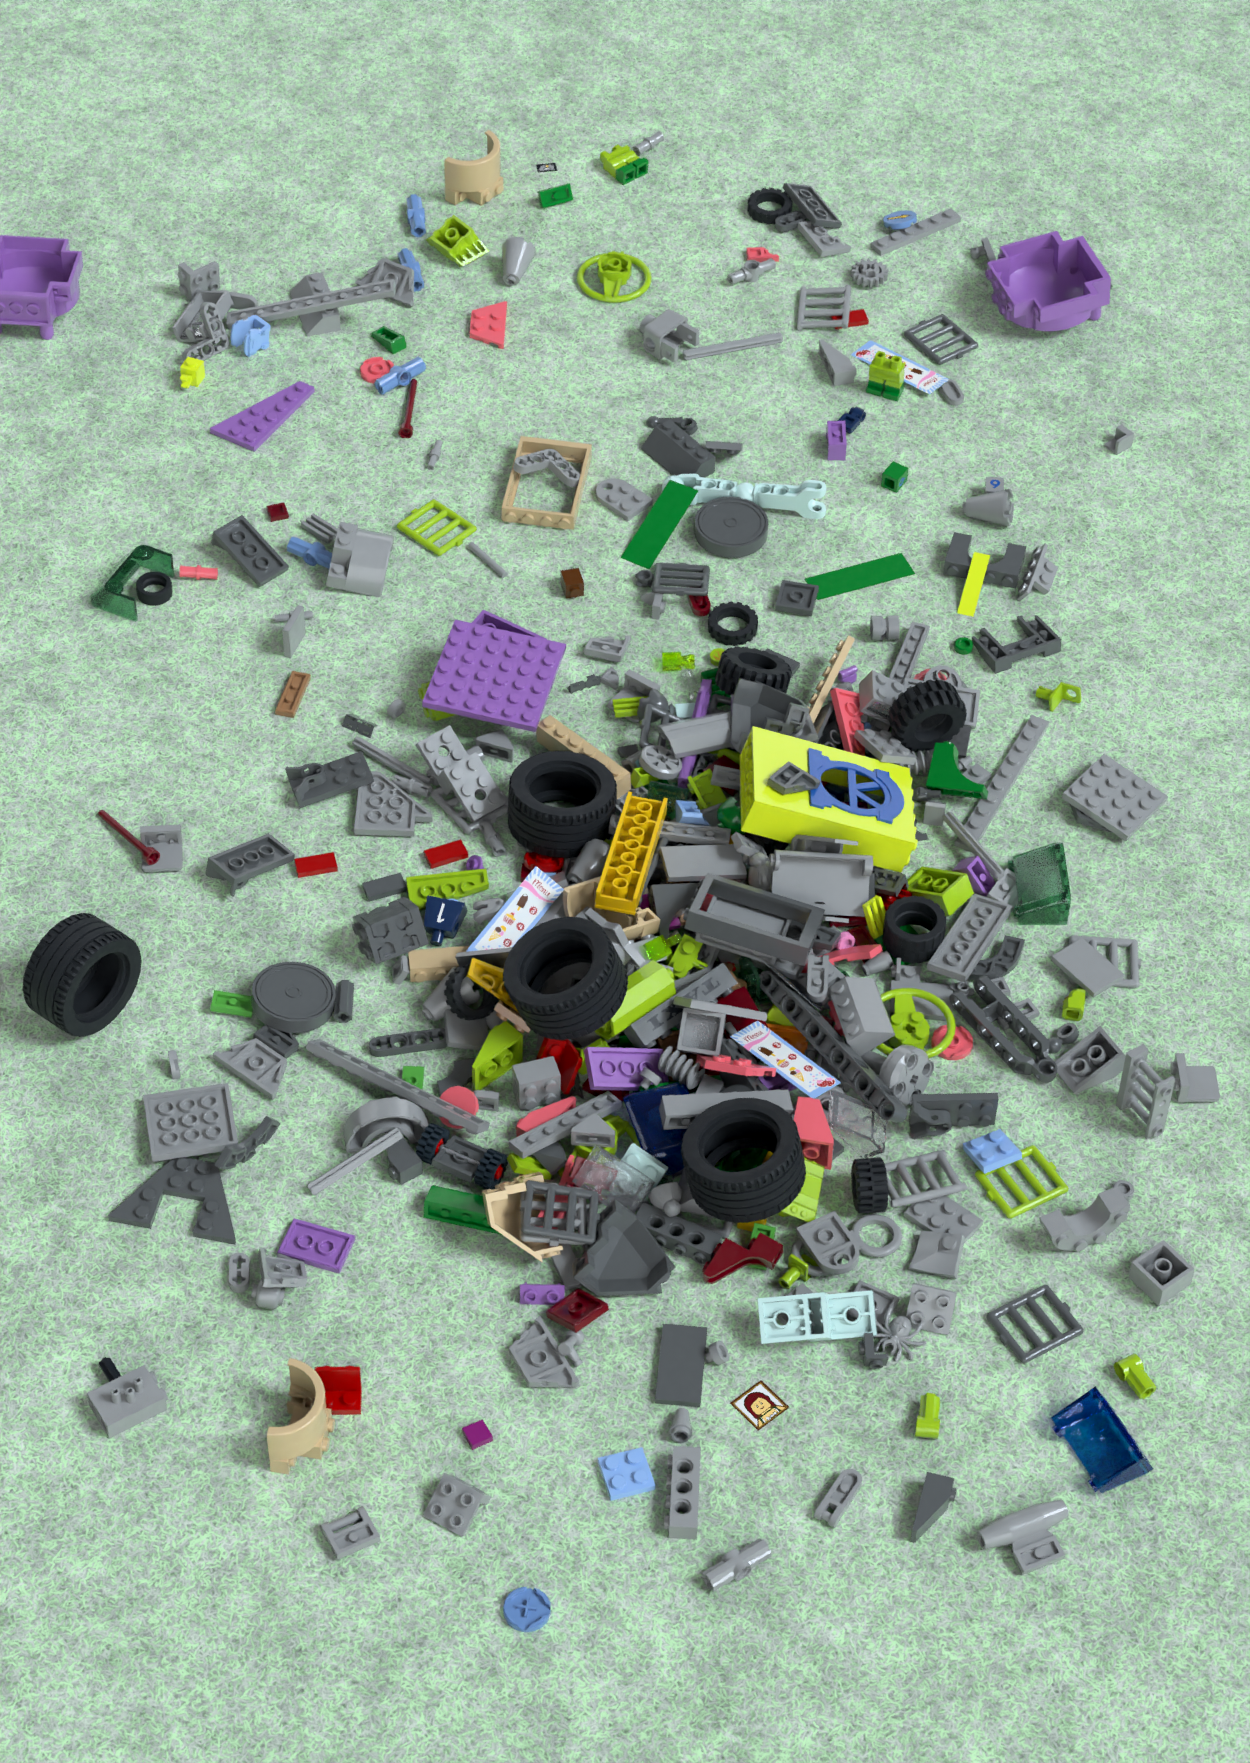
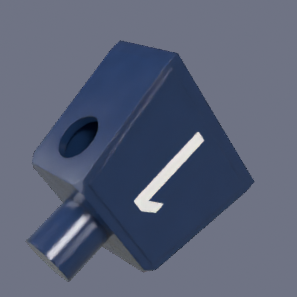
M427 896L424 928L426 933L432 934L430 939L432 945L442 946L444 937L455 938L468 911L465 903Z

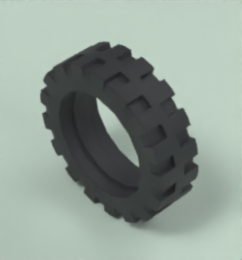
M762 188L761 190H756L755 193H751L748 198L747 211L753 220L759 223H766L767 225H775L776 218L792 213V200L785 191L782 192V190H775L774 188ZM763 202H775L780 204L782 208L769 211L761 209L757 205Z
M740 602L721 603L720 606H715L713 611L709 613L708 632L718 643H723L727 646L744 645L746 642L752 641L753 637L757 634L758 616L755 615V610L750 609L748 605H742ZM738 617L747 622L748 625L742 630L731 631L718 625V622L723 618Z
M470 964L455 968L454 972L449 974V979L445 982L446 990H444V995L447 997L446 1003L450 1005L451 1012L453 1014L456 1013L458 1018H465L467 1021L489 1016V1013L494 1011L495 1005L499 1002L496 996L483 988V1001L477 1009H471L464 1003L460 989L463 979L468 974Z

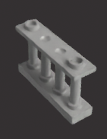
M1142 1044L1126 1052L1116 1106L1120 1110L1127 1107L1132 1108L1147 1124L1144 1137L1149 1139L1153 1136L1158 1137L1164 1132L1175 1078L1171 1076L1162 1080L1146 1062L1149 1049ZM1144 1073H1145V1074L1148 1076V1078L1155 1084V1088H1154V1087L1152 1086V1084L1143 1076ZM1141 1086H1142V1087L1144 1088V1090L1152 1097V1101H1151V1100L1148 1098V1096L1141 1090ZM1138 1099H1139V1100L1141 1101V1103L1150 1111L1149 1114H1148V1113L1146 1112V1110L1138 1103Z

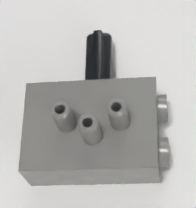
M102 1358L99 1362V1367L109 1382L88 1392L87 1398L91 1410L109 1438L167 1410L166 1401L168 1396L163 1388L159 1389L155 1374L152 1371L149 1372L145 1365L121 1376L111 1358Z

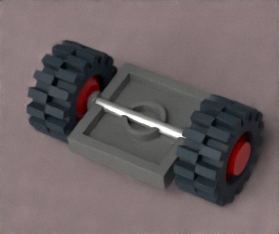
M434 1123L429 1124L425 1128V1132H422V1137L418 1141L419 1145H417V1151L415 1152L423 1162L467 1182H471L474 1178V1183L485 1189H495V1186L501 1182V1178L503 1179V1174L507 1169L505 1167L508 1165L507 1155L492 1148L487 1150L455 1135L449 1140V1130Z

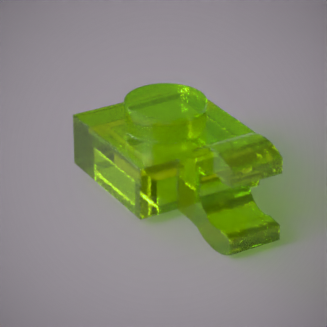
M662 652L663 671H682V667L695 669V657L693 654L681 656V652Z
M679 933L666 940L661 935L645 943L643 947L651 961H658L670 955L672 952L669 947L682 941Z

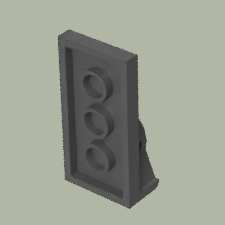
M243 515L213 531L212 546L215 545L226 550L258 587L288 571V564Z
M362 751L324 765L310 763L301 767L287 766L285 768L299 808L374 782Z
M268 833L209 857L205 874L210 878L230 882V895L234 897L236 889L245 886L248 879L294 861L295 854Z
M998 1093L912 1094L909 1114L911 1138L942 1135L949 1132L952 1126L967 1127L980 1125L986 1127L995 1125L999 1100ZM930 1128H935L936 1131L933 1132Z

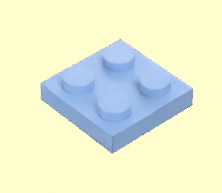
M1001 1129L963 1143L964 1152L984 1174L1022 1159V1152Z
M642 1447L598 1458V1465L611 1501L655 1490V1483Z

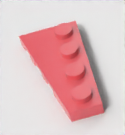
M834 688L830 691L844 751L865 756V747L854 738L856 730L864 731V724L861 723L863 713L860 712L859 693Z

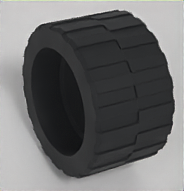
M921 896L902 897L899 900H895L886 910L882 939L887 952L894 958H901L903 962L923 963L930 961L945 937L947 920L944 911L937 903ZM918 925L926 928L929 932L914 935L904 932L900 927Z

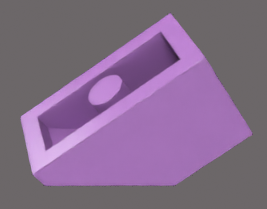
M979 856L964 858L951 870L966 873L973 892L987 897L996 884Z

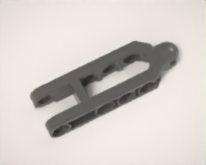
M983 975L973 982L976 993L988 1005L985 1008L980 1009L971 998L968 999L959 990L949 996L952 1007L1014 1073L1033 1074L1043 1083H1049L1055 1079L1058 1068L1056 1063L1048 1056L1050 1041L987 976ZM999 1017L1008 1022L1009 1028L1036 1055V1060L1022 1055L1013 1046L1014 1043L1008 1041L1000 1032V1028L998 1026L995 1027L992 1022Z

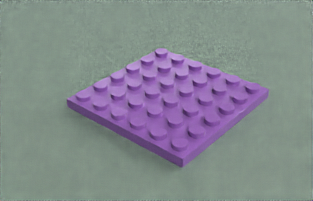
M455 619L424 696L422 707L536 732L566 651V644Z

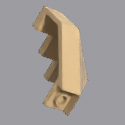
M536 1172L513 1178L511 1182L506 1181L496 1185L495 1189L482 1191L487 1221L493 1229L542 1263L544 1258L561 1255L560 1250H563L561 1244L549 1246V1243L523 1242L521 1240L520 1192L527 1191L525 1183L528 1180L544 1182L542 1173ZM533 1194V1201H545L544 1194ZM532 1210L531 1217H538L541 1210Z

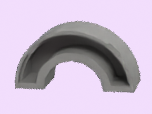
M398 1097L370 1100L356 1109L345 1123L343 1135L346 1153L360 1151L368 1146L374 1137L381 1133L389 1132L396 1127L409 1139L410 1144L418 1143L422 1137V1132H425V1128L429 1125L427 1116L415 1103Z
M1116 1186L1098 1193L1092 1205L1078 1214L1064 1216L1058 1209L1039 1217V1220L1055 1247L1067 1251H1082L1089 1245L1105 1241L1107 1236L1128 1218L1127 1214L1130 1204L1119 1187Z

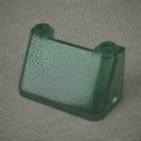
M1054 842L1012 856L1011 860H1008L1007 868L1015 874L1018 903L1017 906H1014L1013 913L1014 918H1018V925H1067L1071 893L1063 842Z

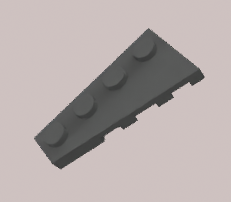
M792 920L786 937L799 941L806 924ZM821 925L812 947L832 951L839 942L841 933Z

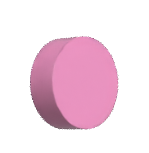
M847 931L842 932L835 948L841 950L853 947L855 943L854 936Z

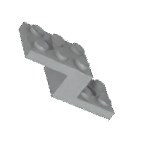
M450 725L416 744L446 795L451 792L455 793L472 823L507 803L478 754L475 752L468 756ZM438 748H445L448 752V755L441 756L438 752ZM475 792H482L484 800L476 799Z

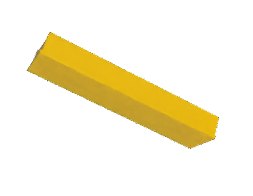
M628 791L596 890L595 908L630 915L636 914L666 816L668 798H664L663 801L632 796V792Z

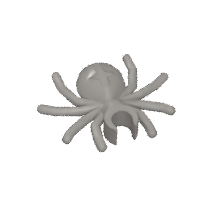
M889 1308L885 1315L884 1326L886 1329L876 1320V1326L883 1333H877V1336L873 1337L884 1338L879 1340L874 1351L877 1352L882 1343L883 1352L887 1346H891L893 1350L890 1356L894 1355L897 1351L894 1361L897 1362L903 1347L912 1360V1352L906 1344L922 1346L926 1345V1342H915L906 1339H912L918 1334L923 1323H919L917 1329L908 1335L911 1331V1322L907 1317L897 1316L891 1321L889 1326V1316L892 1312V1308Z

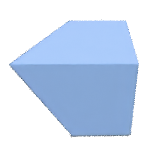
M676 800L677 823L710 826L702 813H700V810L697 809L698 805H696L695 801Z

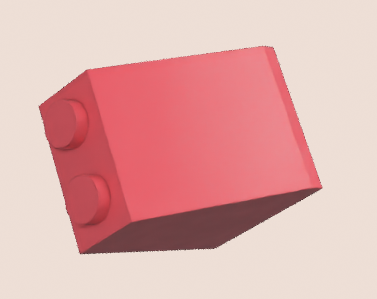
M798 1096L794 1121L800 1136L803 1155L808 1160H813L825 1166V1169L831 1170L834 1139L819 1099Z

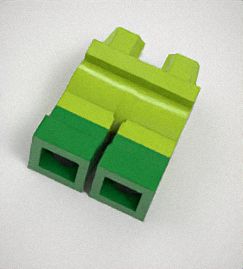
M616 145L612 148L611 153L607 151L600 153L603 169L622 185L648 174L649 161L646 158H639L633 150H630L628 145L624 147Z
M877 351L869 365V381L866 393L879 397L883 393V398L898 402L904 390L905 363H902V358L895 355L888 359L885 352Z

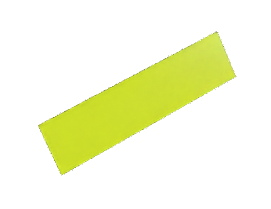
M974 552L957 611L958 614L974 617L990 555Z

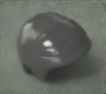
M656 689L650 690L648 698L640 699L637 715L640 720L643 719L647 704L654 705L668 712V701L660 691ZM652 714L650 723L660 720L661 717Z

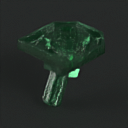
M650 781L647 799L663 801L664 798H668L664 821H671L676 818V800L687 801L689 789L677 786V783L669 785Z

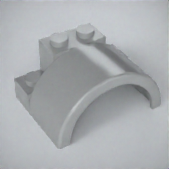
M340 522L326 586L381 597L389 557L393 548L394 536L358 528V525Z

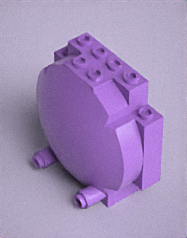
M1057 231L1000 246L998 260L987 262L985 275L987 280H990L992 283L993 303L998 306L1000 314H1003L1006 320H1010L1022 327L1038 331L1068 329L1081 324L1088 318L1094 321L1098 320L1101 317V307L1110 304L1111 277L1083 236L1063 241Z
M0 235V334L2 332V324L39 326L40 336L43 339L49 340L53 337L54 319L70 311L76 305L80 296L79 277L83 269L82 251H70L69 239Z

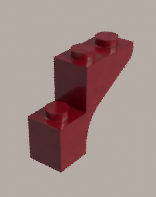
M761 1232L757 1238H752L748 1249L725 1238L723 1243H718L713 1253L715 1256L711 1262L707 1261L703 1267L704 1281L708 1284H714L737 1270L753 1264L773 1270L784 1253L783 1245Z

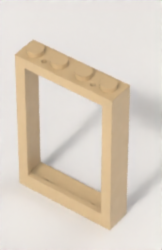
M521 436L515 459L538 451L553 449L567 462L582 463L580 479L576 487L570 514L513 507L521 474L514 471L512 467L501 508L502 521L574 530L592 458V444Z

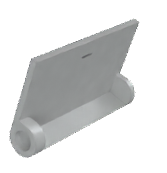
M774 850V853L770 854L769 865L772 866L771 893L825 909L824 915L865 917L862 905L869 899V878L873 871L872 855Z

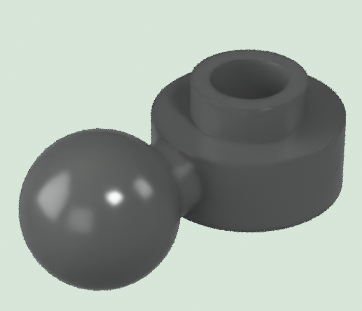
M1074 1023L1062 1025L1057 1031V1037L1048 1039L1050 1041L1049 1053H1058L1061 1050L1062 1043L1070 1044L1077 1040L1079 1030Z

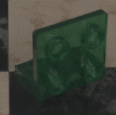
M741 955L738 978L747 982V991L755 1005L771 1002L769 996L760 988L761 978L759 975L766 970L755 967L751 958Z

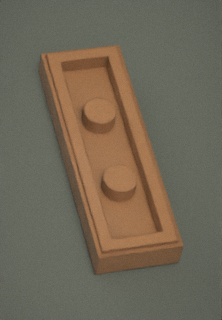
M297 671L291 672L276 707L275 715L295 717L311 679V674Z

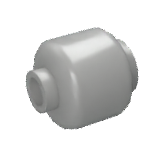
M261 1279L259 1285L254 1284L251 1297L255 1298V1304L258 1307L275 1310L278 1305L282 1306L285 1288L263 1287Z

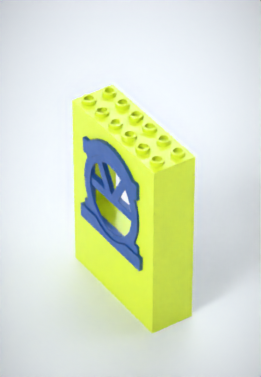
M753 726L740 754L741 831L791 844L792 839L796 835L858 841V846L843 844L842 854L872 855L873 866L902 872L904 866L909 864L910 854L912 851H915L918 840L915 839L917 828L914 826L915 814H913L914 802L912 801L913 789H911L912 777H910V768L880 762L877 759ZM789 761L820 781L848 787L849 805L831 796L823 787L822 782H820L817 789L784 795L767 785V782L775 772ZM861 792L884 797V803L880 805ZM857 797L874 808H858Z

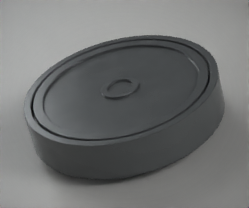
M722 497L707 502L698 510L695 517L694 532L697 542L706 551L721 557L738 558L753 554L763 547L768 537L769 523L765 511L756 503L739 497Z
M281 962L265 968L256 976L252 985L251 1006L258 1019L273 1029L288 1033L308 1032L321 1027L332 1016L336 997L335 986L326 973L312 965L301 962Z

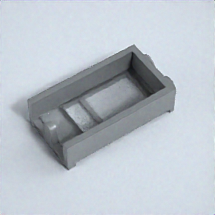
M228 290L198 291L172 327L178 342H201L209 338L200 314V306L203 302L216 304L221 319H223L231 306L234 305ZM216 321L211 324L213 331L218 326Z

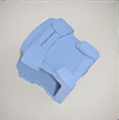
M253 315L247 318V320L236 321L231 329V345L238 347L244 342V354L248 357L256 354L259 349H267L270 344V324L257 315Z

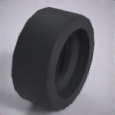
M162 572L143 574L136 581L137 597L142 603L150 606L166 603L172 597L173 592L170 577ZM150 585H161L165 587L164 589L158 592H148L144 590V588Z

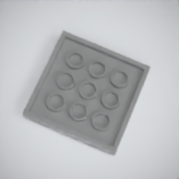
M1103 754L1063 792L1061 798L1124 841H1127L1167 801L1168 796L1112 758Z
M228 1083L143 1095L152 1162L222 1152L225 1146L238 1145Z

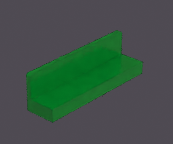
M435 1185L431 1186L424 1200L423 1218L502 1235L488 1224L483 1196Z

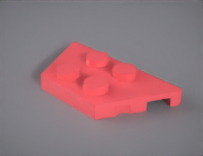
M507 301L472 310L470 338L481 340L486 344L494 343L498 345V348L504 349Z
M697 1054L696 1063H699L705 1069L744 1076L767 1075L775 1077L777 1069L751 1064L752 1060L739 1058V1060H731V1056L727 1055L711 1057Z

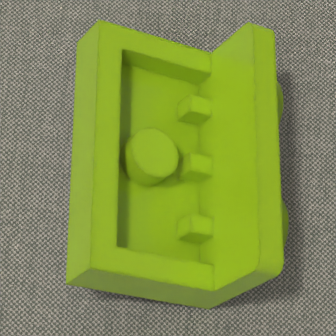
M710 768L693 778L691 775L687 777L690 782L687 786L692 795L696 793L698 797L696 803L700 810L727 800L720 786L710 785L713 775Z

